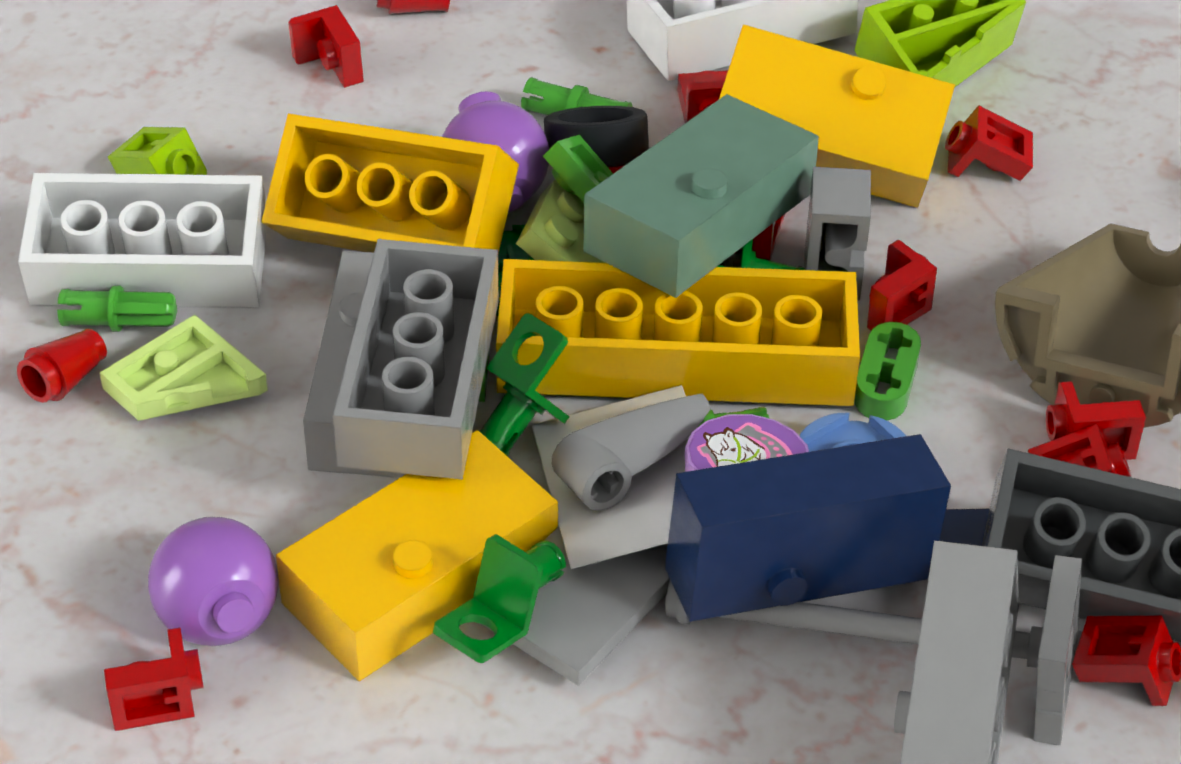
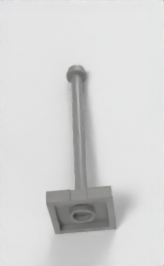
M1055 555L1043 627L1032 626L1030 633L1015 631L1012 657L1027 659V667L1037 668L1034 741L1061 745L1073 669L1072 663L1077 643L1082 558ZM670 580L666 595V616L677 618L678 623L690 624L691 622H689ZM804 602L720 616L721 618L911 644L919 643L922 618Z

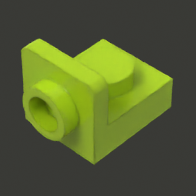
M143 127L107 156L116 174L207 175V169L185 127Z

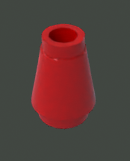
M87 328L81 332L30 348L26 351L24 359L17 365L19 382L25 392L38 402L60 401L100 361L106 358L107 348L105 342L96 331Z

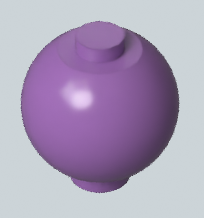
M494 92L474 93L461 101L458 107L459 113L448 124L442 137L497 145L519 164L508 210L509 213L520 208L542 185L549 163L543 157L549 150L547 138L537 120L523 108L501 101L500 96Z
M225 517L198 518L176 528L157 548L148 574L150 600L162 623L168 629L180 627L182 639L203 646L232 644L252 634L270 614L276 601L279 586L277 564L264 539L249 526Z

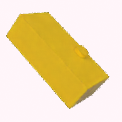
M743 24L719 99L728 94L818 135L816 167L871 170V195L918 208L930 176L955 84Z
M288 113L261 222L287 239L374 253L377 240L385 239L498 250L499 253L519 164L497 145Z
M476 430L471 436L463 480L405 474L277 553L276 562L281 603L358 681H361L431 635L437 620L473 598L485 543L489 537L497 534L526 552L539 541H544L558 528V501L481 432Z

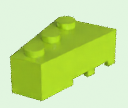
M888 0L865 7L854 51L860 58L952 83L956 87L1013 44L1026 1Z

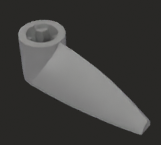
M702 393L649 405L584 427L564 437L556 446L552 454L551 464L553 470L588 508L597 511L609 509L619 503L626 495L631 486L632 476L656 463L682 444L703 421L711 407Z

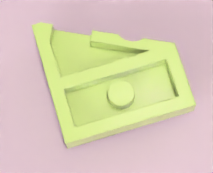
M554 180L540 195L516 244L535 260L605 263L583 251L584 203L576 194L569 193Z
M196 315L191 316L99 372L102 389L138 421L258 396L268 391L266 374Z

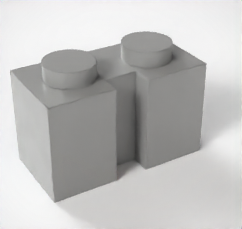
M813 166L804 249L805 270L856 272L857 300H860L864 251L867 250L871 219V170Z

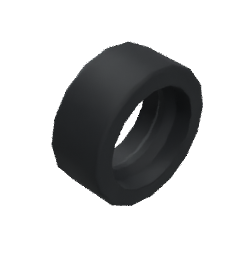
M626 106L578 107L557 111L544 118V133L549 149L557 141L580 135L607 167L627 165L649 149L648 118L642 109Z

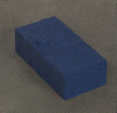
M921 434L676 473L665 569L689 622L928 580L934 540H940L951 484Z

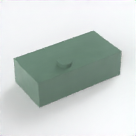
M726 94L585 194L583 251L677 298L810 195L813 166L816 167L819 136Z

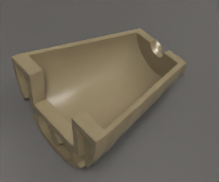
M1110 223L998 288L995 296V314L1003 347L1010 361L1017 360L1025 373L1031 378L1032 382L1029 386L1051 405L1055 404L1059 382L1072 381L1080 404L1140 400L1146 416L1144 428L1170 422L1175 415L1181 413V244L1173 251H1162L1152 244L1149 232Z

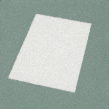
M682 385L568 415L570 417L565 424L557 419L532 425L550 495L558 501V524L571 569L668 544L676 473L685 472L684 455L689 437L668 455L633 475L631 486L620 502L609 509L601 511L588 508L554 472L551 462L556 446L564 437L572 432L597 422L649 405L686 397Z

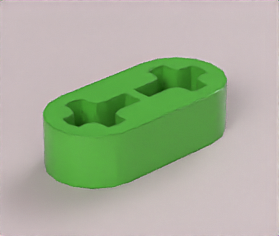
M900 322L881 323L874 327L868 336L858 371L854 404L858 411L865 417L869 418V415L891 420L903 414L907 407L921 347L920 336L909 325ZM889 348L898 349L896 360L885 358ZM880 382L890 384L886 394L877 393Z

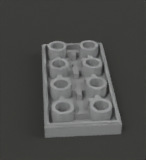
M558 527L545 540L554 543L562 551L566 567L560 570L564 571V574L557 580L551 581L538 589L528 634L513 643V645L579 686L667 594L670 583L669 575L665 569L668 544L571 569L561 531Z

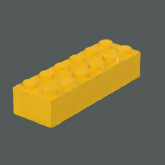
M503 260L496 353L526 313L532 314L562 333L568 339L567 345L535 389L539 394L635 398L682 385L686 396L703 393L708 401L854 406L860 361L856 272L716 267L675 298L607 263ZM532 336L521 344L517 355L520 365H529L540 357L544 347V341L541 336ZM497 377V393H507L503 389L505 382Z

